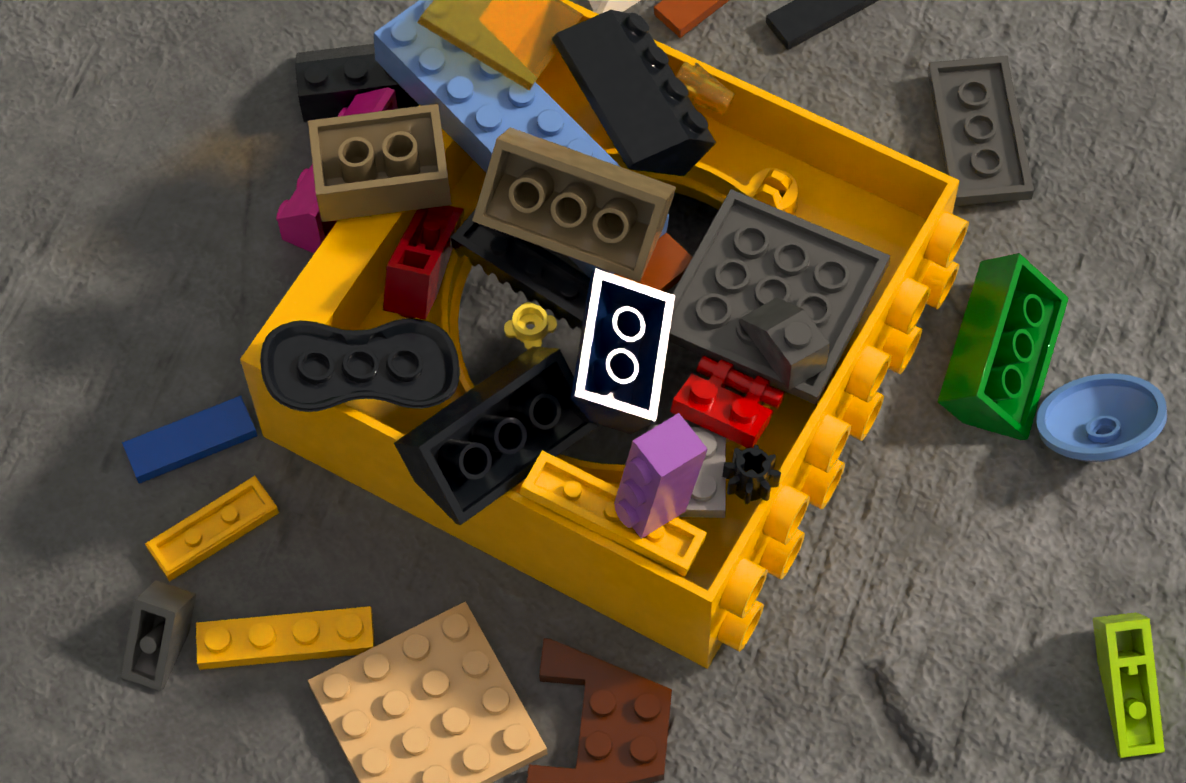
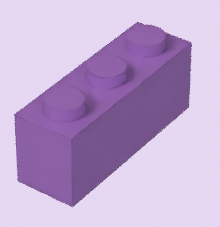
M680 413L632 441L614 504L620 521L626 527H632L641 539L686 512L708 450Z

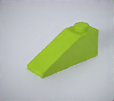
M1137 612L1094 617L1093 627L1097 662L1118 756L1124 758L1165 752L1150 618Z

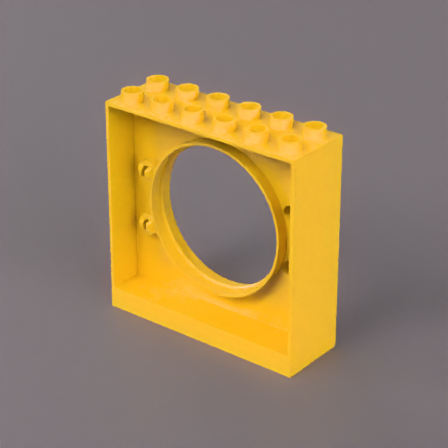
M493 0L477 24L621 167L628 169L552 41L556 33L599 14L569 0ZM654 40L656 45L668 56V64L676 78L687 87V96L695 109L706 118L708 130L716 144L685 176L638 170L631 171L676 187L675 193L692 197L718 210L730 189L890 255L889 265L817 405L785 392L783 401L778 409L766 403L763 404L764 407L773 410L769 425L755 445H758L759 449L766 452L768 456L776 455L773 470L781 472L779 486L771 487L769 500L765 501L760 498L750 501L747 505L735 493L727 494L729 479H726L725 518L677 517L707 532L705 540L685 577L520 495L521 486L525 479L462 525H457L414 482L394 442L475 387L469 377L462 357L458 326L460 302L465 283L473 265L467 256L464 255L460 258L454 248L437 298L425 320L438 325L447 332L458 354L460 367L459 382L455 393L448 400L433 407L415 409L381 400L357 399L344 402L326 410L303 412L280 404L270 395L263 381L260 358L266 336L278 326L301 320L318 322L343 330H366L394 320L406 319L397 313L383 310L386 266L417 210L338 220L242 355L240 361L263 437L708 669L722 643L740 652L749 641L763 612L764 604L756 599L764 585L767 573L782 580L790 570L805 537V532L799 530L798 527L809 503L820 509L827 505L845 468V463L838 460L849 435L860 441L867 436L884 400V395L877 391L887 370H892L898 374L905 370L922 334V328L915 325L925 305L927 304L935 309H939L949 294L960 266L953 259L964 240L969 221L953 215L960 180ZM442 129L452 202L450 206L464 208L462 225L476 209L486 172ZM726 438V462L733 463L732 459L735 448L741 451L747 448ZM561 454L556 456L619 488L625 465L583 461Z

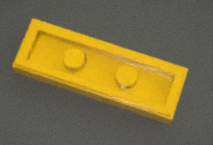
M254 475L145 543V546L170 582L279 514L276 504Z

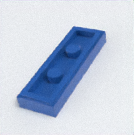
M240 395L122 442L136 479L140 484L258 435Z

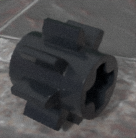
M758 445L743 451L735 448L732 459L733 463L726 462L723 468L722 477L729 479L727 494L735 493L747 505L750 501L760 498L768 501L771 487L779 486L781 472L773 470L776 455L768 456L766 452L759 449Z

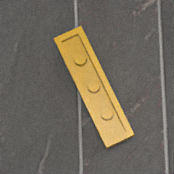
M543 450L541 451L521 486L520 495L684 577L686 576L705 540L707 532L676 517L641 539L632 527H626L617 516L614 504L618 491L617 487Z
M367 606L196 622L197 665L199 670L359 655L375 647L372 608Z

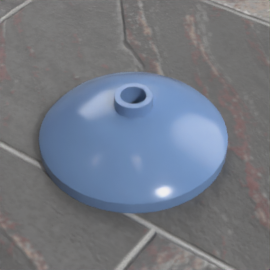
M1097 374L1073 380L1053 391L1040 405L1036 416V423L1041 440L1056 453L1079 461L1104 462L1134 454L1151 443L1161 433L1166 424L1167 406L1160 390L1144 379L1125 374Z

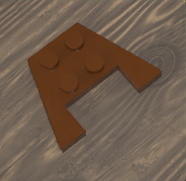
M544 638L539 673L540 682L585 686L576 768L529 764L527 783H653L664 780L672 689L555 640Z

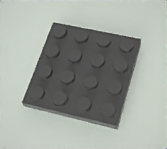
M730 189L672 294L675 295L668 341L717 362L723 359L734 364V369L754 379L757 376H761L770 381V386L817 405L889 265L890 255ZM775 298L804 309L830 343L826 369L790 390L787 389L739 323V318Z

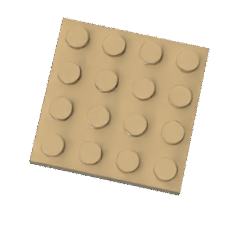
M466 601L307 680L359 783H493L548 754L546 745Z

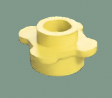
M531 302L523 303L513 313L512 320L507 321L504 325L506 336L517 338L524 343V347L527 350L532 346L541 347L545 336L557 329L556 318L552 315H547L541 306ZM528 324H533L535 327L533 329H528L526 326Z

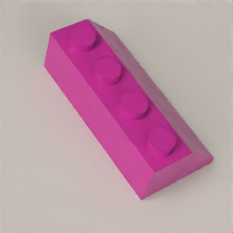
M387 87L357 94L349 107H344L340 111L338 117L398 109L395 90ZM312 164L309 169L305 168L301 172L296 185L297 189L290 200L286 199L282 202L278 209L276 220L282 240L315 253L338 220L322 222Z

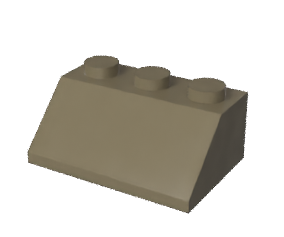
M438 104L308 121L315 191L322 222L452 205Z

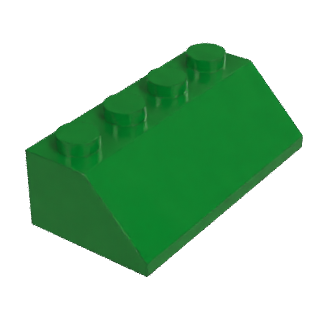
M1020 253L980 262L937 402L963 424L1018 440H1027L1069 298Z

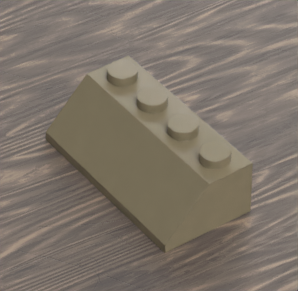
M510 127L496 139L472 221L640 282L663 230L676 187Z

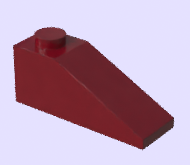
M448 205L418 209L386 266L384 311L397 313L405 318L426 320L437 298L453 250L451 236L461 225L464 208Z

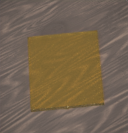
M434 0L420 16L417 23L530 91L558 52L552 41L553 36L562 30L578 24L583 14L560 0Z

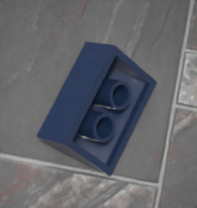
M598 269L591 271L571 399L590 422L632 434L656 422L675 295Z

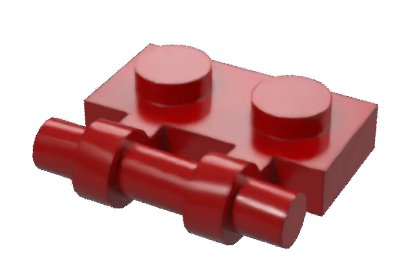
M703 356L696 371L710 379L706 380L692 373L673 398L670 412L675 415L680 413L684 419L746 448H753L769 425L773 410L762 406V402L778 409L783 401L785 392L770 386V381L761 376H757L754 379L735 370L734 364L723 359L717 362ZM729 386L739 392L746 394V396H740L730 390L725 389V387Z

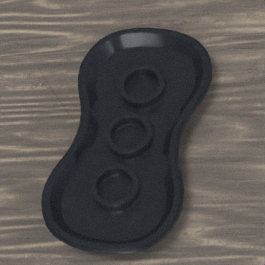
M414 318L394 320L366 330H343L313 321H292L278 326L266 336L260 358L263 381L270 395L280 404L303 412L326 410L344 402L357 399L381 400L406 408H429L445 402L455 393L460 376L458 354L447 332L429 321Z

